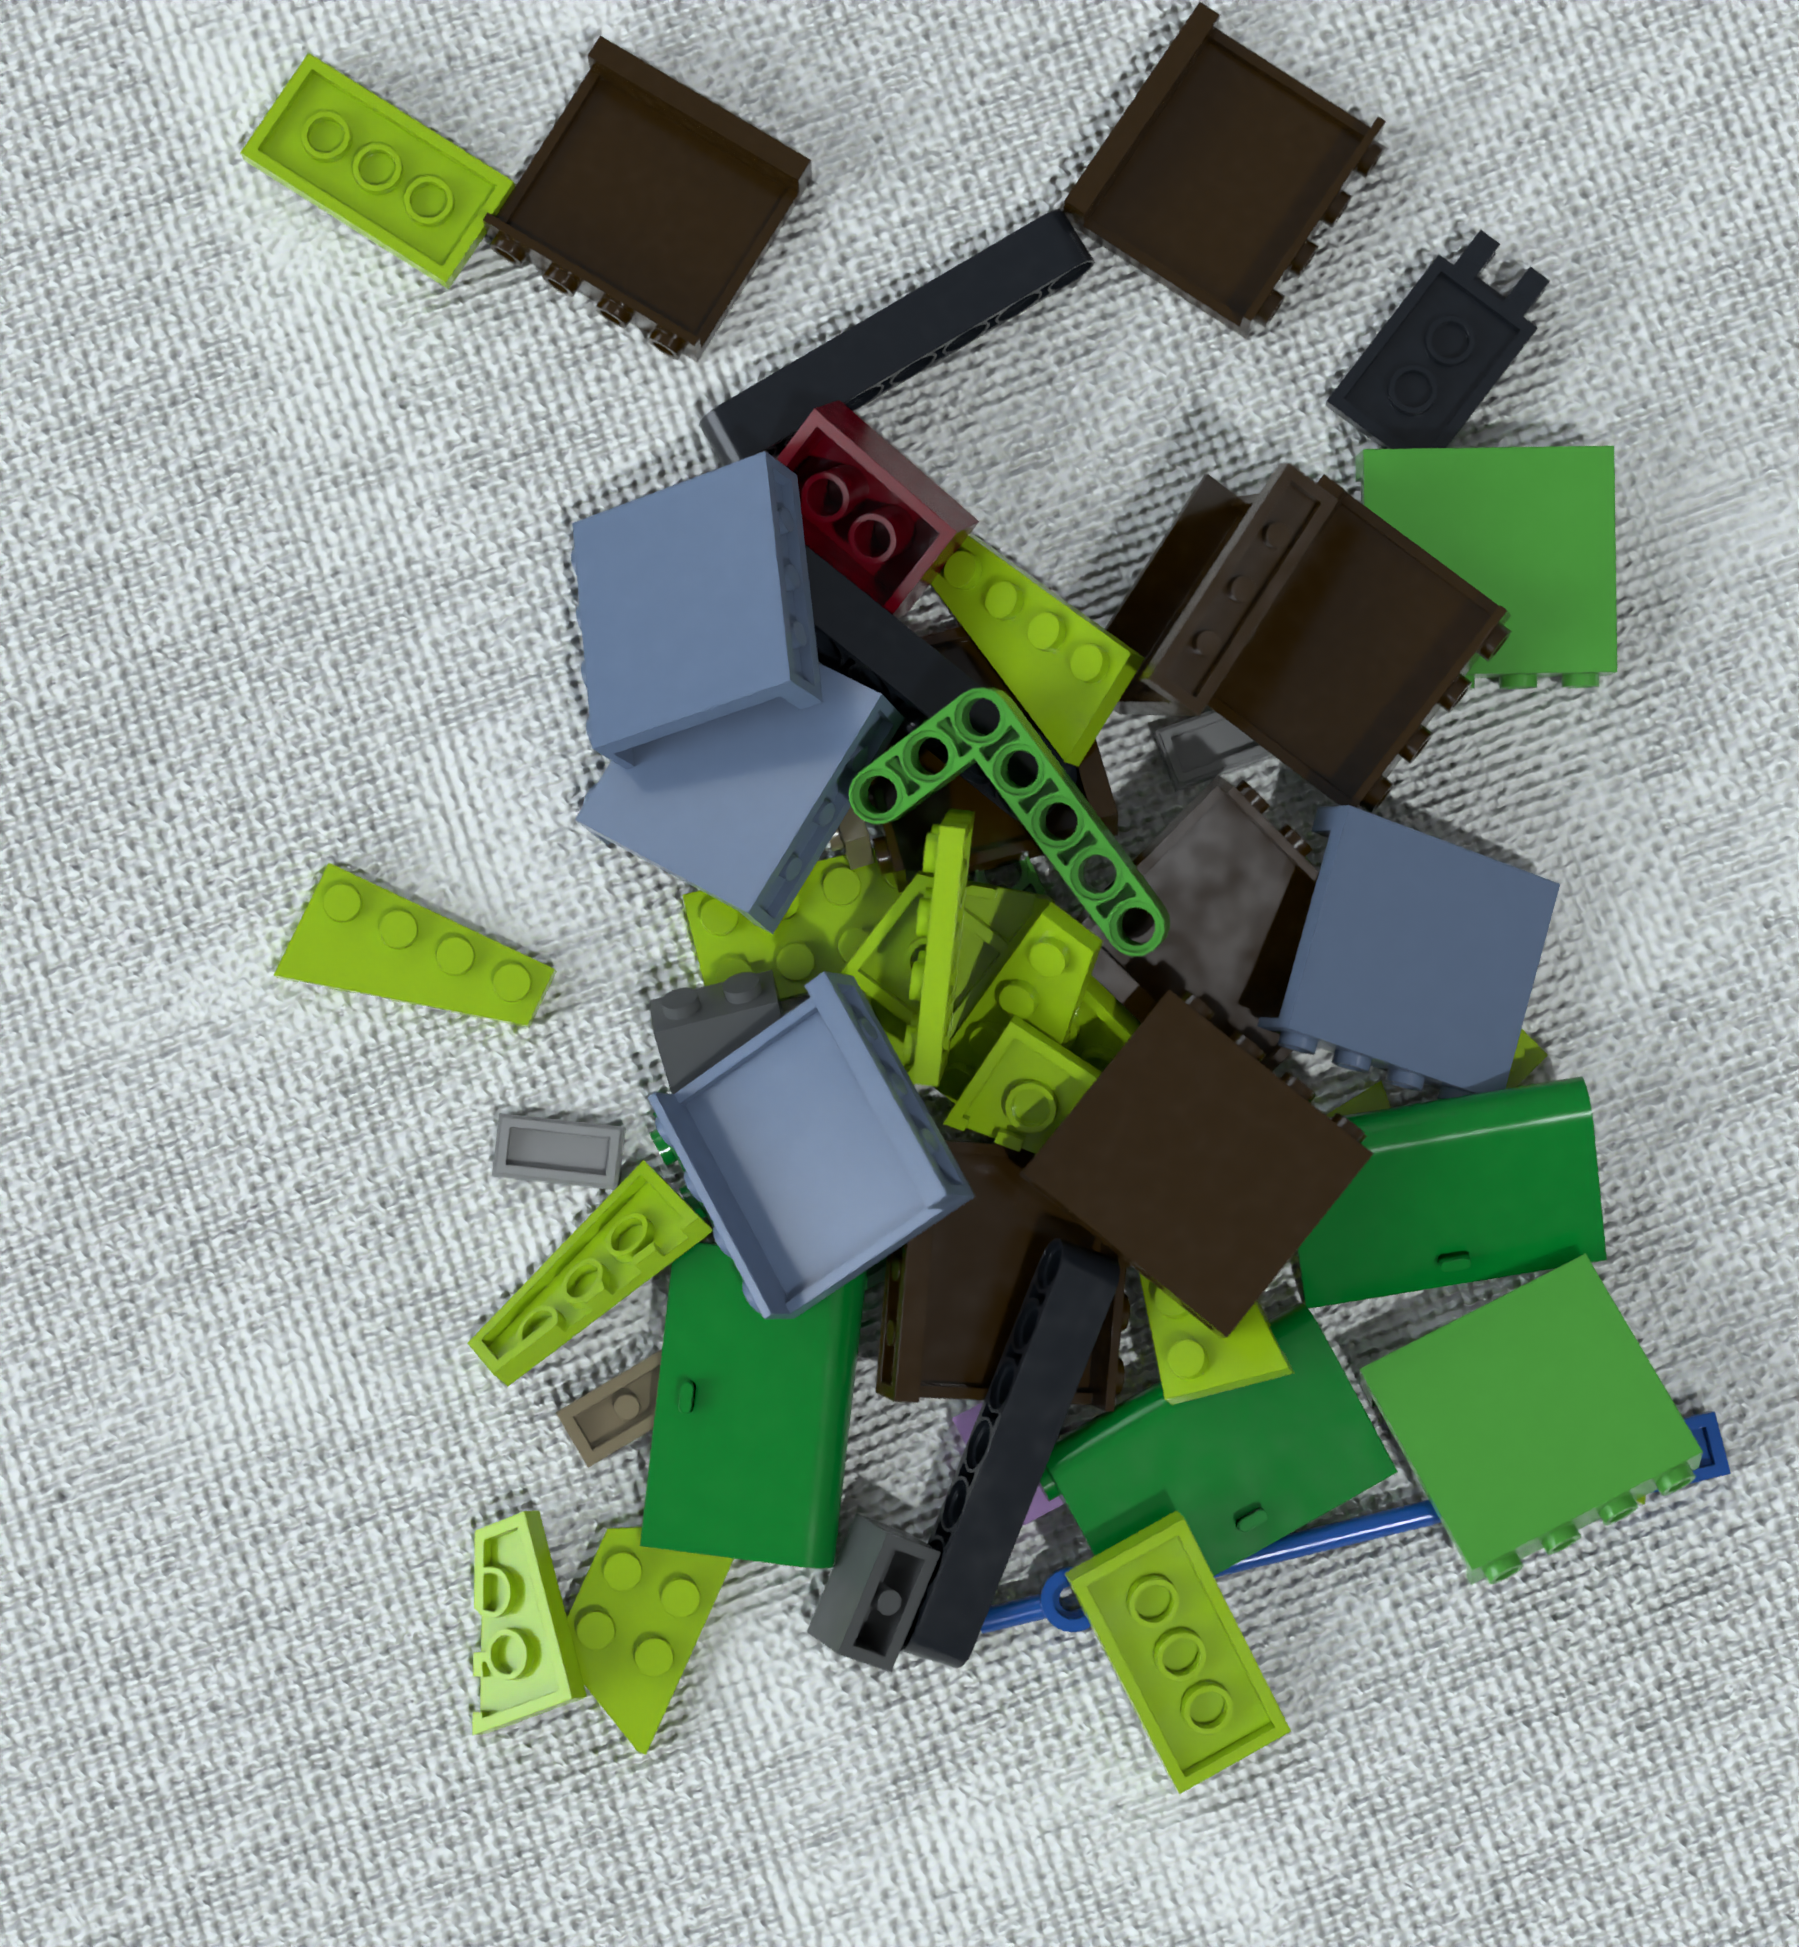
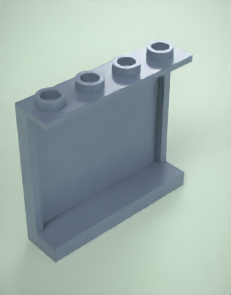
M763 451L572 523L574 549L571 553V562L577 575L579 594L576 618L582 631L584 650L581 675L587 688L589 706L586 731L593 750L625 769L635 767L633 747L778 697H782L800 710L823 703L798 478L794 472L769 453Z
M819 663L823 703L800 710L782 697H778L633 747L635 767L625 769L611 761L599 782L593 785L587 792L583 807L575 820L601 842L607 845L610 842L738 910L753 924L773 934L850 809L849 789L852 780L861 770L884 753L905 718L881 693Z
M1350 805L1318 807L1311 832L1329 839L1279 1018L1260 1017L1257 1027L1280 1034L1278 1045L1284 1048L1312 1055L1315 1054L1317 1047L1332 1052L1334 1054L1331 1063L1339 1067L1362 1073H1369L1370 1066L1387 1071L1385 1082L1414 1091H1422L1423 1084L1440 1089L1437 1097L1438 1100L1505 1089L1560 884Z
M827 971L822 972L804 985L810 995V998L675 1094L654 1092L647 1097L657 1115L655 1125L660 1136L670 1147L675 1149L686 1170L684 1172L686 1186L691 1194L704 1204L715 1225L713 1227L715 1241L720 1249L733 1259L744 1280L742 1290L745 1298L754 1310L762 1314L764 1319H795L975 1197L856 979L851 975Z

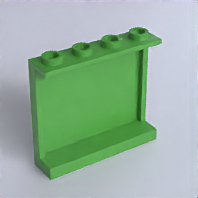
M1614 446L1363 449L1355 457L1356 482H1361V503L1497 605H1501L1508 610L1511 615L1504 626L1512 632L1501 649L1489 662L1480 656L1465 675L1466 678L1473 682L1469 689H1475V678H1499V689L1537 688V677H1561L1562 688L1599 687V676H1607L1617 672Z
M1586 1253L1359 1369L1360 1386L1372 1407L1377 1405L1467 1567L1466 1577L1471 1585L1484 1578H1487L1489 1584H1496L1511 1577L1524 1567L1521 1559L1544 1548L1547 1555H1551L1571 1546L1581 1538L1579 1529L1599 1519L1603 1521L1604 1525H1610L1624 1519L1638 1509L1639 1506L1636 1500L1657 1489L1662 1496L1682 1489L1696 1478L1693 1471L1699 1468L1702 1458V1449Z

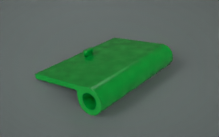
M1580 1076L1343 1115L1366 1134L1367 1137L1362 1142V1145L1371 1151L1373 1155L1297 1249L1304 1302L1308 1309L1555 1269L1585 1253L1591 1263L1607 1260L1593 1115L1584 1078Z
M698 1242L672 1262L640 1546L804 1568L823 1569L834 1567L867 1270L795 1319H764L762 1314L754 1310L745 1298L742 1290L744 1280L733 1259L727 1256L718 1244ZM692 1382H694L696 1385L694 1408L691 1411L694 1394V1385L692 1384Z
M1300 1302L1268 1320L1281 1350L1285 1353L1294 1371L1293 1374L1174 1405L1165 1400L1162 1382L1159 1381L1115 1406L1114 1411H1105L1057 1438L1039 1487L1048 1501L1059 1496L1064 1505L1069 1508L1094 1556L1171 1513L1178 1511L1184 1517L1213 1576H1216L1398 1472L1322 1329L1305 1304ZM1261 1508V1509H1259V1510H1257V1511H1255V1512L1249 1514L1248 1516L1242 1518V1519L1236 1524V1521H1237L1240 1517L1246 1515L1247 1513L1253 1511L1254 1509Z

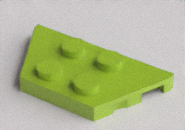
M921 870L912 878L840 973L854 976L902 1064L907 1025H911L913 1013L920 1014L921 1001L909 1000L913 963L918 960L919 950L926 951L928 937L916 936L920 898L925 895L926 887L933 888L934 873ZM971 880L967 881L951 1037L971 1013L1050 902L1055 904L1056 901L1047 895ZM903 1064L912 1081L914 1065Z
M642 1527L608 1528L567 1620L584 1685L638 1752L646 1755L734 1558L640 1546Z

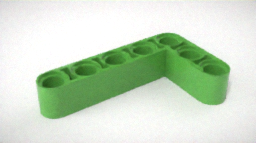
M976 688L961 694L861 770L852 780L849 789V802L854 813L866 822L882 824L904 817L977 762L1117 950L1130 956H1143L1156 949L1167 938L1170 929V915L1165 905L1015 702L1004 691L996 688ZM982 698L991 700L997 705L1000 712L999 725L989 735L978 733L973 729L969 719L971 707L977 700ZM930 737L941 740L948 750L949 759L947 765L937 774L928 772L919 761L918 752L920 746ZM1019 750L1031 753L1039 765L1037 779L1028 787L1016 785L1008 774L1007 765L1009 759ZM878 776L890 779L897 789L896 803L888 812L877 810L868 798L870 783ZM1061 802L1069 805L1077 815L1078 825L1070 838H1058L1046 826L1047 811L1054 803ZM1092 855L1107 857L1116 868V880L1109 890H1097L1091 887L1084 877L1086 861ZM1139 907L1147 910L1152 915L1155 921V932L1149 941L1136 942L1125 934L1122 928V919L1124 913L1129 908Z

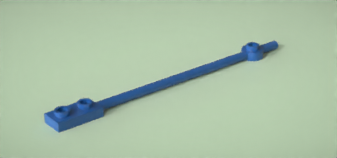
M1715 1411L1683 1417L1703 1451L1699 1468L1693 1471L1696 1478L1691 1483L1731 1474ZM1425 1500L1290 1533L1217 1574L1214 1578L1442 1522L1431 1502ZM1076 1566L1062 1567L1052 1572L1045 1579L1040 1594L991 1605L981 1628V1633L985 1634L1047 1619L1053 1626L1066 1632H1080L1090 1628L1091 1625L1081 1606L1075 1610H1066L1059 1602L1062 1590L1070 1586L1064 1573Z

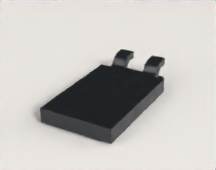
M1480 229L1454 265L1440 254L1435 258L1328 398L1325 406L1383 449L1447 448L1536 332L1538 327L1524 316L1543 294L1550 280L1530 266L1507 298L1497 292L1478 276L1493 259L1500 243Z

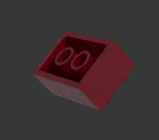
M840 400L814 408L777 457V460L794 472L798 478L805 545L897 619L905 616L943 569L946 561L958 550L980 522Z

